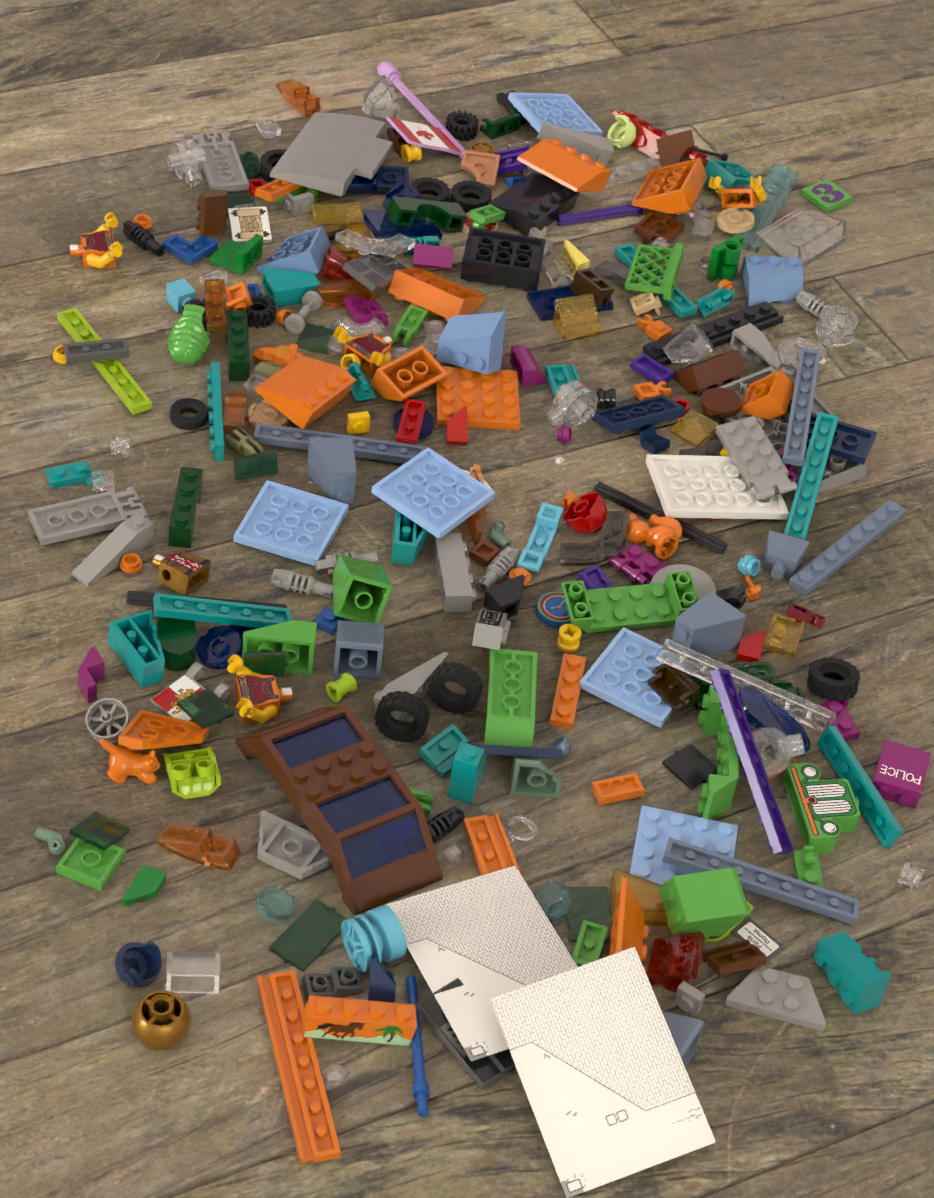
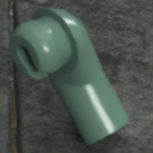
M497 520L490 528V539L504 550L507 546L511 545V541L503 536V530L506 527L505 523Z
M42 826L37 828L35 838L46 841L52 854L58 855L65 850L66 845L60 832Z

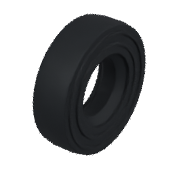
M179 399L170 408V419L180 429L196 430L207 423L208 408L205 403L198 399ZM185 411H192L197 413V415L193 417H186L181 415V413Z

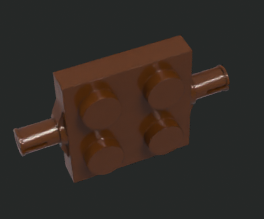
M651 210L635 226L634 233L643 237L641 240L643 245H648L651 241H654L659 245L667 247L684 230L685 224L674 219L677 213L661 214Z

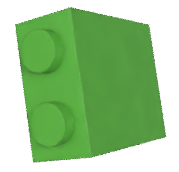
M340 554L333 572L334 615L357 622L379 623L393 587L383 567Z
M736 868L673 876L658 888L671 933L675 935L720 937L750 914Z

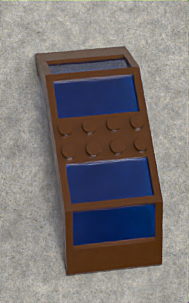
M347 704L320 707L236 739L235 743L246 759L252 756L260 757L331 860L342 892V899L354 917L443 879L422 805Z

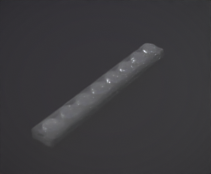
M667 638L656 654V660L711 684L712 676L710 672L718 668L730 670L739 696L824 733L827 727L831 726L836 719V712Z

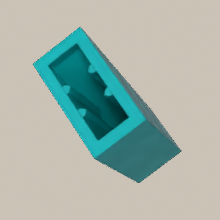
M262 268V286L269 299H274L273 302L276 303V307L301 304L302 297L307 291H315L319 295L322 292L321 281L317 280L314 273Z
M461 742L453 759L448 798L469 805L472 804L487 771L485 749Z

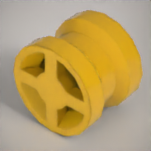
M407 144L402 145L401 156L405 163H410L412 160L420 161L422 158L421 147L409 146Z
M573 624L562 625L558 633L557 646L563 652H575L580 645L581 629Z

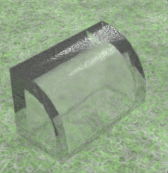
M551 250L543 257L541 268L553 288L558 290L570 289L575 274L567 260L554 250Z
M167 951L165 990L173 993L219 994L221 953Z

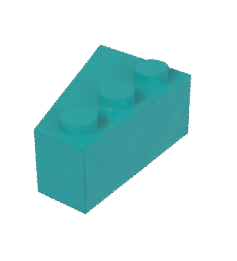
M396 509L390 562L413 565L431 533Z
M152 610L114 620L109 624L107 643L141 688L162 682L165 666L161 643L156 634L157 628L152 619Z
M843 931L818 940L813 956L817 965L821 966L826 973L829 983L840 994L844 1005L848 1006L854 1015L880 1005L891 974L887 970L882 972L875 966L877 961L873 957L867 958L862 953L863 948Z

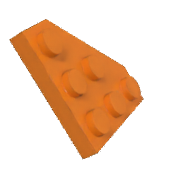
M139 710L120 733L118 745H123L129 750H145L200 744L209 735L210 726Z

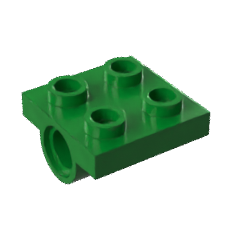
M737 234L712 248L706 279L711 282L717 279L721 281L723 279L728 281L735 280L744 237Z

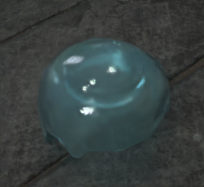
M558 880L548 881L541 885L534 894L550 922L561 920L570 913L573 897L564 883Z
M276 885L265 887L259 893L256 901L257 911L263 920L272 924L284 923L292 917L297 909L294 905L295 897L288 894L284 888Z

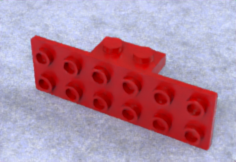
M621 109L619 112L613 110V115L629 117V120L638 128L636 139L631 146L660 162L656 139L668 136L665 134L666 132L652 127V124L638 119V116L630 112L627 113ZM692 149L686 154L691 159L701 158L704 164L709 162L707 160L708 156L699 151L696 152Z

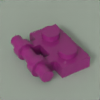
M345 295L343 303L357 323L366 325L367 323L375 324L377 321L382 326L388 325L386 313L381 310L380 304L374 299L366 301L364 297Z
M634 542L620 551L619 557L613 555L609 560L617 571L624 572L630 576L629 579L634 583L638 582L641 585L647 584L648 580L651 581L659 570L667 567L666 564Z

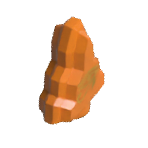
M290 344L288 346L280 345L276 348H258L253 351L252 358L259 363L269 361L285 367L297 357L303 355V353L298 352L299 347L297 344Z

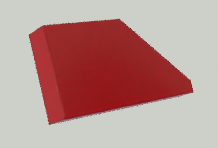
M463 407L447 421L446 444H468L467 407Z
M761 630L741 638L736 659L758 664L766 630Z

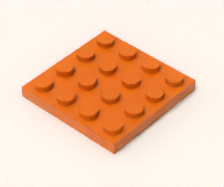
M442 366L448 373V376L436 382L437 426H446L448 420L463 407H467L468 427L520 430L517 371L498 370L486 375L463 367Z

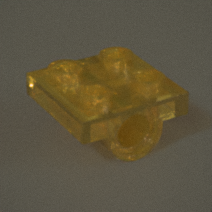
M593 294L561 298L554 301L556 310L554 313V325L558 331H561L563 339L602 332Z

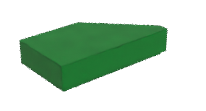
M143 865L122 898V905H131L130 902L143 898L145 900L155 898L167 879V873Z

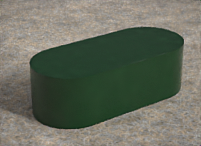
M169 593V595L186 596L181 593ZM156 616L157 637L160 640L165 658L164 668L171 671L189 669L196 661L197 639L195 621Z

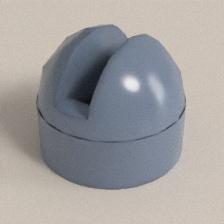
M562 735L551 743L550 748L562 749V756H566L571 751V743L565 735Z

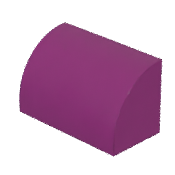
M415 243L413 266L451 271L454 248Z
M512 345L509 362L514 371H517L522 387L545 384V377L531 350L523 345Z

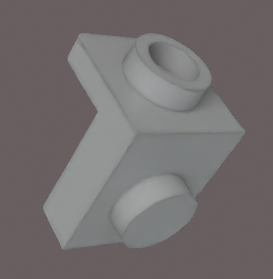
M311 192L292 196L288 193L284 196L283 208L293 217L313 212L314 195Z

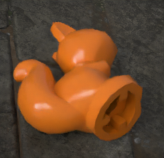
M634 513L629 515L630 522L627 524L625 531L631 544L633 542L640 544L646 541L648 547L655 546V555L662 560L669 558L676 551L679 539L682 536V526L675 518L659 517L657 514H652L649 518L651 526L649 527L645 521L638 519Z

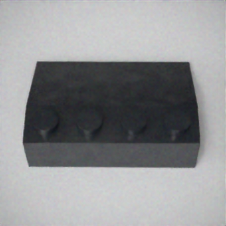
M532 173L487 203V205L491 204L506 212L503 220L524 236L533 237L555 222L558 215L566 214L572 210L580 192H575L547 176Z
M470 227L462 260L460 279L470 282H482L488 285H501L507 288H519L526 291H537L546 239Z

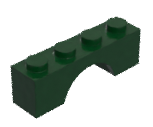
M392 196L386 211L394 226L411 227L413 221L425 220L438 225L445 231L461 232L467 218L459 203Z
M226 310L225 331L228 344V380L249 381L250 352L247 310Z
M181 467L169 523V546L191 548L197 503H200L203 489V469Z

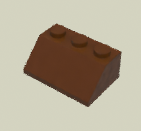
M738 349L673 371L675 373L673 379L688 393L697 391V394H701L708 390L709 386L717 388L725 385V380L729 382L740 379L739 375L747 371Z

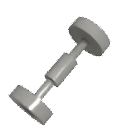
M307 291L302 297L304 306L298 314H290L285 319L284 325L289 332L300 334L305 328V321L303 319L309 311H316L321 307L323 301L317 292Z

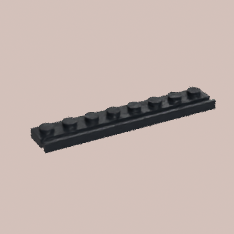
M765 301L643 346L642 352L661 365L666 366L729 343L733 330L751 323L758 330L762 331L783 323L784 316L778 315V311Z

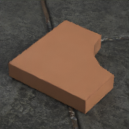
M464 150L461 169L471 173L476 182L478 181L485 184L491 190H495L500 155Z

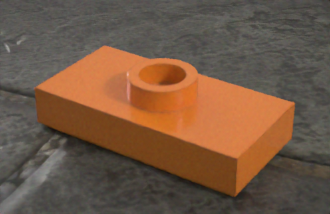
M637 773L591 783V789L599 806L645 795V789Z

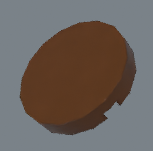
M711 388L704 391L701 395L700 407L710 416L716 414L720 415V418L733 417L740 411L741 398L732 390Z

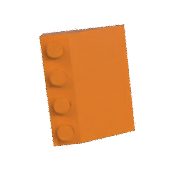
M557 138L542 140L518 156L517 159L575 192H603L612 172L606 168L604 163L592 161L591 156L577 153L576 148L562 145V141Z
M701 158L650 170L633 198L632 206L670 214L689 212L708 178Z
M421 267L395 270L388 291L394 295L395 299L400 301L407 300L411 302L412 306L423 307L431 315L445 317L447 322L454 315L472 314L487 298L485 295Z
M300 355L258 385L255 391L303 430L347 397L356 379L340 366Z
M625 877L621 878L611 921L608 956L635 947L642 963V960L645 961L647 954V945H643V940H647L649 925L644 924L645 913L628 879Z

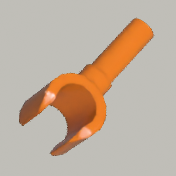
M748 575L745 576L744 579L749 586L746 589L747 598L749 600L760 598L758 592L761 591V586L755 585Z

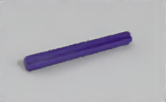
M628 204L561 214L557 216V223L559 226L637 215L642 214L644 208Z

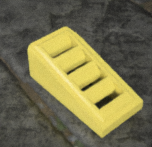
M568 240L564 241L562 257L573 276L577 270L589 268L590 260Z

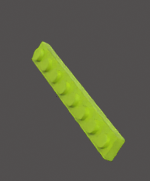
M76 307L57 313V320L76 343L102 340ZM118 359L91 361L133 415L152 409V401Z

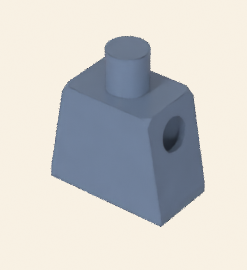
M769 530L764 551L763 568L766 571H770L774 579L779 580L783 576L791 578L805 560L809 541Z

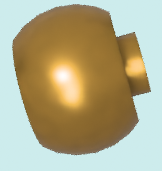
M158 990L146 994L135 1005L131 1024L134 1035L144 1046L153 1050H168L179 1045L188 1035L191 1026V1014L188 1005L179 995L166 990Z

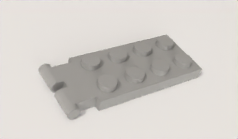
M230 132L213 133V136H210L209 133L194 134L192 136L193 142L198 143L196 144V151L210 189L228 192L249 190V182L234 142L229 141Z
M755 416L716 426L715 432L748 488H754L756 501L775 496V491L780 495L797 490L796 482H790L788 479V469Z
M132 486L123 492L114 493V491H109L27 510L28 518L41 546L116 529L123 521L137 512L149 520V515L141 503L135 488Z

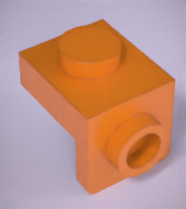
M242 281L225 289L229 300L226 303L228 309L246 310L247 307L253 305L245 282Z

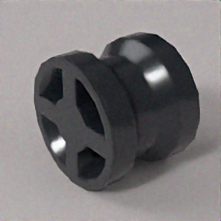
M614 388L609 390L597 389V409H602L603 407L613 408L616 406V391Z

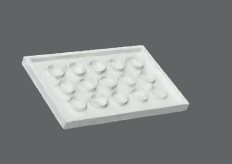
M647 454L645 462L666 517L787 520L789 511L782 495H779L777 491H775V496L756 501L754 488H748L730 456Z

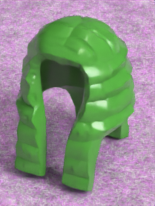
M185 304L183 315L169 333V341L167 342L168 352L172 360L178 364L191 366L197 363L210 346V332L205 331L202 324L205 307Z

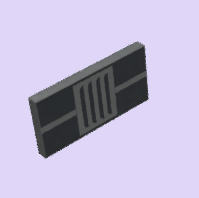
M383 250L351 260L343 266L344 271L372 292L391 285L395 270L407 269Z
M457 978L419 1001L415 1008L477 1085L483 1089L516 1066L509 1049L474 1061L469 1059L434 996L435 994L464 985Z

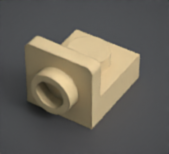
M644 292L630 298L636 316L654 308L657 315H661L659 307H662L661 301L658 296L654 297L653 293Z

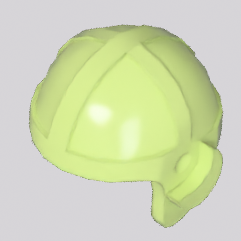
M624 115L615 116L617 122L608 130L607 138L611 140L612 146L619 149L626 148L636 139V127L629 120V117Z

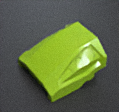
M211 747L162 754L171 790L184 799L210 796L221 786V775Z

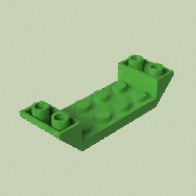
M690 571L671 572L664 583L586 590L584 581L561 583L571 623L587 633L617 631L623 627L626 629L675 625L676 618L699 601Z
M500 648V650L489 649V680L484 744L532 748L535 726L537 652Z
M712 685L709 687L708 694L703 695L702 708L704 710H700L698 716V724H702V734L717 736V744H720L717 750V761L720 762V765L717 767V775L709 774L707 784H702L701 798L703 799H699L697 804V814H701V818L714 820L730 809L739 778L738 756L735 751L736 745L728 731L726 716L720 709L718 693Z

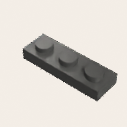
M126 338L63 344L67 364L129 357Z

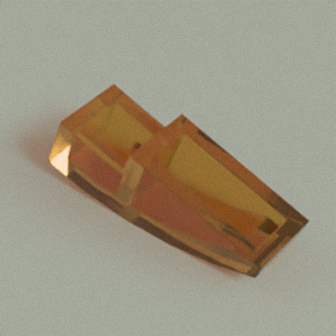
M292 79L276 83L282 96L299 113L306 116L315 112H321L319 97L310 94L309 86Z
M356 279L330 282L315 288V292L322 298V306L347 308L343 303L345 295L364 297L366 301L370 299L375 300V291H370Z
M226 392L223 425L245 426L248 393Z
M166 823L156 839L158 846L195 863L221 870L231 871L241 854L235 838L213 836L209 828Z

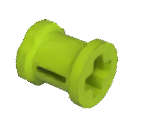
M347 672L343 673L337 681L326 684V692L335 702H339L342 696L348 692L352 693L357 690L356 680Z

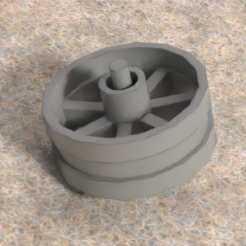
M103 698L97 700L89 707L85 723L91 736L97 742L103 738L112 744L118 743L120 733L132 719L127 707L121 701L115 698ZM112 707L110 712L105 711L104 708ZM118 708L122 709L125 712L123 714L114 716ZM99 711H101L102 714L100 715V718L95 717V715ZM126 719L123 727L116 723ZM92 723H102L94 731L92 730ZM106 728L107 736L98 735ZM115 729L119 730V731H118L117 733H115V734H112V732H111V731H114Z

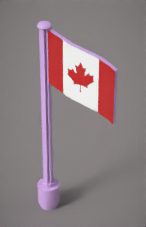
M387 61L381 62L377 67L380 78L388 86H396L432 126L399 120L387 116L386 120L407 143L460 155L462 159L464 147L400 80L401 73L395 66Z

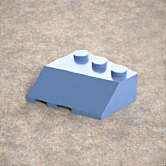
M323 226L287 237L276 248L277 252L269 255L266 258L267 263L260 264L257 270L262 273V268L311 272L317 275L332 247Z
M744 255L740 275L747 307L765 301L769 304L775 301L780 303L795 301L796 296L803 290L804 269L801 258Z
M506 311L451 316L438 339L436 360L486 375L500 370Z

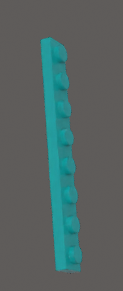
M818 412L785 528V535L806 540L839 416Z

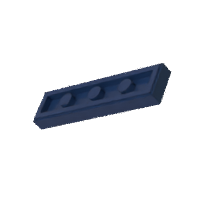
M470 744L485 749V755L556 760L562 758V749Z

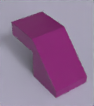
M95 647L90 648L78 670V688L87 703L97 701V684L95 682L105 679V662Z

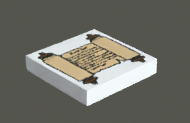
M266 206L228 209L233 241L244 245L257 233L263 236V243L272 242Z

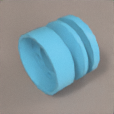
M387 905L369 910L366 913V917L358 914L354 918H348L341 923L342 940L346 952L353 965L360 972L364 973L370 970L372 955L376 956L381 964L382 960L388 963L406 954V939L402 926L393 910Z

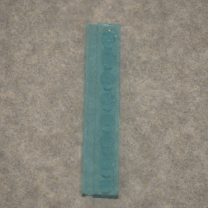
M774 163L762 185L766 193V200L762 204L749 209L755 217L754 227L747 232L738 233L744 237L742 249L749 251L754 249L756 250L755 253L759 252L773 225L774 218H777L798 178V170L793 172L791 168Z

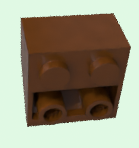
M204 189L203 194L199 195L197 210H200L201 213L198 214L196 221V230H200L199 236L225 233L228 191Z

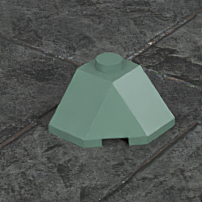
M512 757L510 795L559 798L561 778L536 758Z

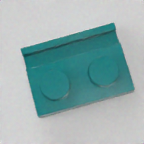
M571 363L570 366L565 364L545 365L544 372L554 398L572 397L575 394L583 396L584 388L574 363Z
M452 724L421 747L418 754L433 770L436 769L442 778L452 770L453 759L461 742L468 743L469 740Z

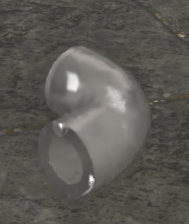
M343 314L331 325L334 332L337 327H342L348 331V335L351 337L374 333L381 338L388 333L385 325L377 317L366 323H357L352 321L346 314Z

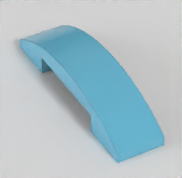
M542 503L536 517V524L526 548L522 551L517 567L537 573L541 570L558 529L563 513L562 507Z

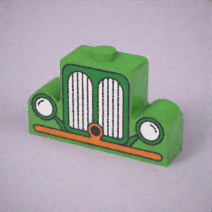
M786 764L782 782L804 845L814 846V851H818V854L832 852L836 847L840 832H853L856 829L861 814L858 798L854 797L847 779L819 780L821 772L814 764Z

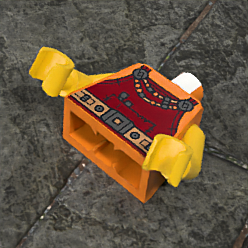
M712 176L710 178L709 187L715 189V192L721 198L722 208H753L766 200V193L761 185L762 176H758V178L751 176L750 185H737L728 188L720 185L722 178L718 176L716 179Z
M113 212L105 216L104 219L107 223H103L96 231L81 234V244L69 245L70 257L82 256L83 266L96 267L99 269L116 268V258L121 257L123 247L118 241L114 242L112 230L109 229L110 227L116 228L118 226V220Z
M336 328L333 336L338 338L339 342L345 344L344 355H357L361 362V371L370 377L374 376L378 368L392 361L391 348L393 340L389 336L381 339L374 333H367L362 336L351 337L344 328Z
M234 654L228 659V672L232 674L237 672L235 692L238 703L236 708L240 710L239 714L242 724L253 722L264 724L273 717L280 715V702L293 700L291 687L278 688L273 675H262L253 672L243 665V660L238 655Z

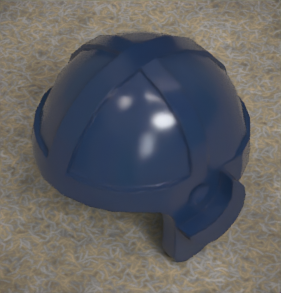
M148 941L146 944L131 942L122 946L115 958V968L119 979L127 983L129 987L141 988L150 985L161 970L159 947L152 941Z

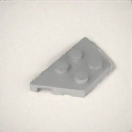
M261 811L258 860L301 880L332 864L310 831L269 812ZM342 846L343 851H344V855H345V857H346V855H347V848H345V847Z
M757 966L727 996L725 1006L822 1032H824L826 1026L825 1018L809 978L764 966Z

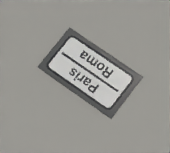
M750 917L732 931L740 940L748 939L750 945L754 944L766 955V962L785 948Z

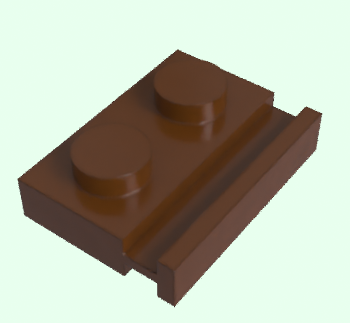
M748 939L702 951L703 962H708V966L719 976H730L735 972L752 970L757 966L766 964V955L754 944L750 945Z

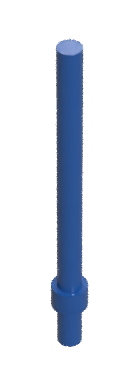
M407 976L408 1004L415 1005L416 1007L418 1003L416 977ZM416 1009L417 1028L411 1041L415 1077L413 1096L417 1099L418 1115L425 1117L429 1114L427 1098L430 1096L429 1083L426 1082L420 1015Z

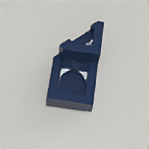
M649 424L641 426L640 442L644 449L657 454L670 448V440L657 435L656 426Z
M372 955L368 1000L395 1003L396 982L394 981V975L380 964L376 956Z

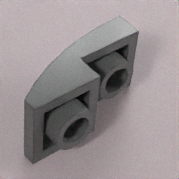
M604 261L595 267V271L598 275H604L606 278L612 277L613 284H621V286L625 287L630 268L616 262Z
M332 967L329 974L304 973L302 977L306 1001H308L309 995L342 998L359 993L363 989L357 967Z

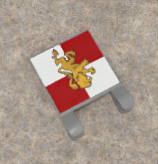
M195 662L183 676L150 699V701L167 716L193 722L218 702L227 700L230 697L228 692L230 687L225 683H221L211 694L196 682V680L204 676V672L202 671L203 665Z

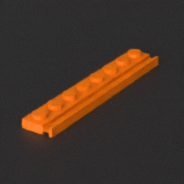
M494 813V816L489 817L488 815L463 818V828L481 876L512 866H516L520 872L498 813Z
M295 970L271 973L267 977L258 975L257 986L300 1165H305V1162L310 1161L317 1163L340 1159L341 1149L313 1039L303 1036V1012L305 1008Z

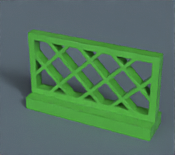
M676 243L675 248L638 244L625 283V289L663 294V300L671 301L683 262L684 244Z

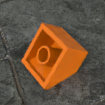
M782 370L761 378L749 385L742 401L740 412L768 420L777 416L781 417L788 410L787 407L793 397L795 385Z

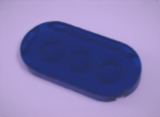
M744 686L737 692L747 721L792 756H803L810 750V740L804 728L777 704L751 686Z

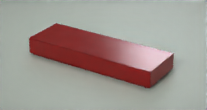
M412 399L405 400L396 442L417 445L426 402Z

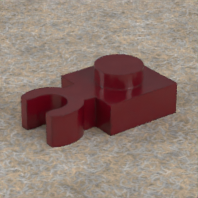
M789 603L786 611V616L789 617V620L797 624L802 622L810 623L822 629L825 622L824 616L812 613L811 610L794 603Z

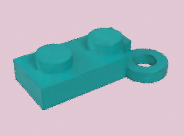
M88 461L45 468V476L51 489L86 483L90 487H97L103 482L101 474L91 472Z

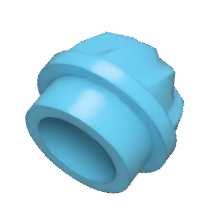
M745 555L738 562V569L744 576H756L760 570L761 562L754 555Z

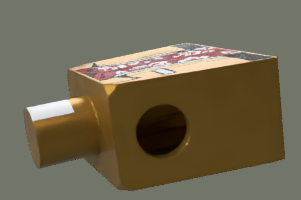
M175 551L167 557L157 554L152 561V566L159 569L158 581L178 593L188 595L208 581L211 561L182 551Z

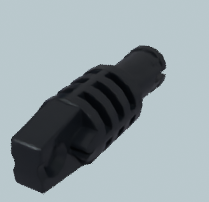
M130 220L123 223V233L144 250H150L157 257H161L165 253V246L157 242L153 234Z
M454 806L427 821L433 844L441 840L448 833H451L463 822L465 815L462 810ZM418 832L403 842L405 849L410 854H414L423 847Z

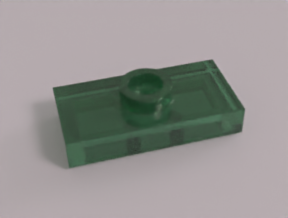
M275 450L233 458L236 480L278 473L277 452Z

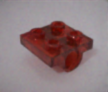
M329 247L325 254L320 275L354 292L357 291L360 285L359 281L343 270L344 264L354 260V258Z
M701 931L655 939L646 974L650 985L662 984L667 990L677 992L678 987L683 981L688 983V980L697 978L705 941Z

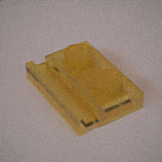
M774 613L762 648L783 655L788 653L794 658L805 622L799 623L794 618Z

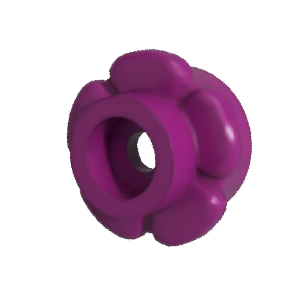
M563 424L561 428H557V440L561 441L562 445L564 443H571V426Z

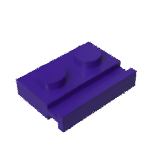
M529 145L495 152V154L500 155L497 175L527 169V165L517 159L518 156L530 149Z

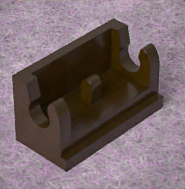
M586 268L575 272L570 290L596 310L600 308L602 301L604 305L609 303L615 288L592 269Z
M672 659L653 669L652 672L656 676L648 680V685L677 714L697 704L701 688Z

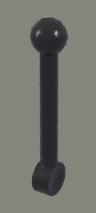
M695 146V149H693L696 152L699 151L704 154L719 157L723 161H726L728 159L727 153L718 154L711 151L699 149L697 146Z

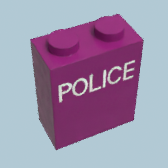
M885 739L872 781L881 797L885 800L916 809L931 753Z

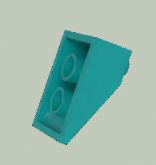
M710 159L705 167L708 178L704 185L710 188L711 176L715 179L717 176L722 178L720 185H723L724 188L750 185L751 176L753 178L757 177L739 163Z

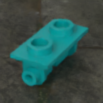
M724 286L697 299L696 302L703 318L731 304L730 301L734 298L735 292L732 289L725 290Z
M354 362L351 363L348 372L356 379L350 390L355 401L375 398L363 371H361L360 365Z

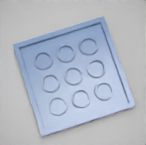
M509 93L508 100L538 133L545 122L602 136L603 131L568 94Z
M429 447L373 485L371 493L438 539L493 500L495 496L493 490Z
M267 480L236 530L233 542L315 566L314 563L322 559L345 518L349 504Z
M623 627L580 680L579 685H581V689L661 728L674 710L648 685V680L656 676L652 672L653 669L672 659L684 671L687 665H695V661Z
M642 805L628 878L631 887L660 893L658 888L673 876L695 873L662 862L666 842L669 837L734 858L738 825Z

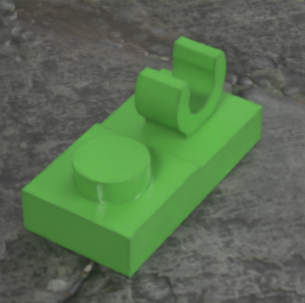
M490 204L470 210L468 217L474 219L472 228L485 229L487 223L503 220L506 212Z
M805 845L803 850H794L792 859L795 879L824 888L818 851H814V846Z

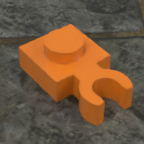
M645 314L644 320L638 318L637 326L645 329L644 333L653 340L657 341L672 335L673 329L662 321H653V318L648 314Z
M666 381L658 382L657 385L647 382L633 385L632 392L641 401L660 395L669 397L671 388H666Z

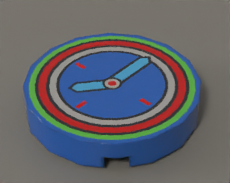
M550 591L539 597L536 611L538 618L543 623L554 628H560L564 624H572L563 591Z

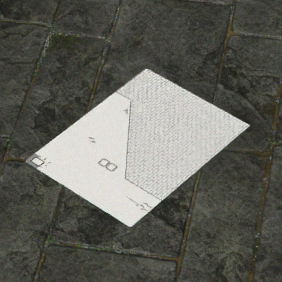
M516 866L385 904L397 916L405 935L406 946L432 993L457 978L464 984L434 996L471 1061L509 1049L490 1001L491 998L577 967Z
M635 947L490 999L567 1198L715 1143L713 1133Z

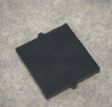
M691 744L680 751H675L672 756L662 762V765L690 790L702 783H707L709 774H717V767Z

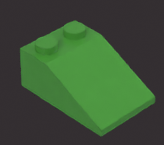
M292 620L245 631L243 633V665L249 669L312 675L317 622Z

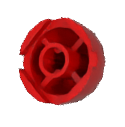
M588 492L581 495V501L577 504L573 501L566 508L563 518L567 525L579 534H590L600 531L608 515L606 504L597 492Z

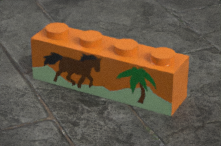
M309 995L303 1012V1036L311 1038L410 1046L417 1028L416 1008L412 1004Z

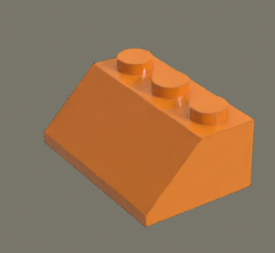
M421 345L378 368L371 385L383 399L403 401L448 376V373Z

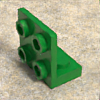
M256 233L245 245L228 239L209 257V262L243 275L262 256L263 236Z

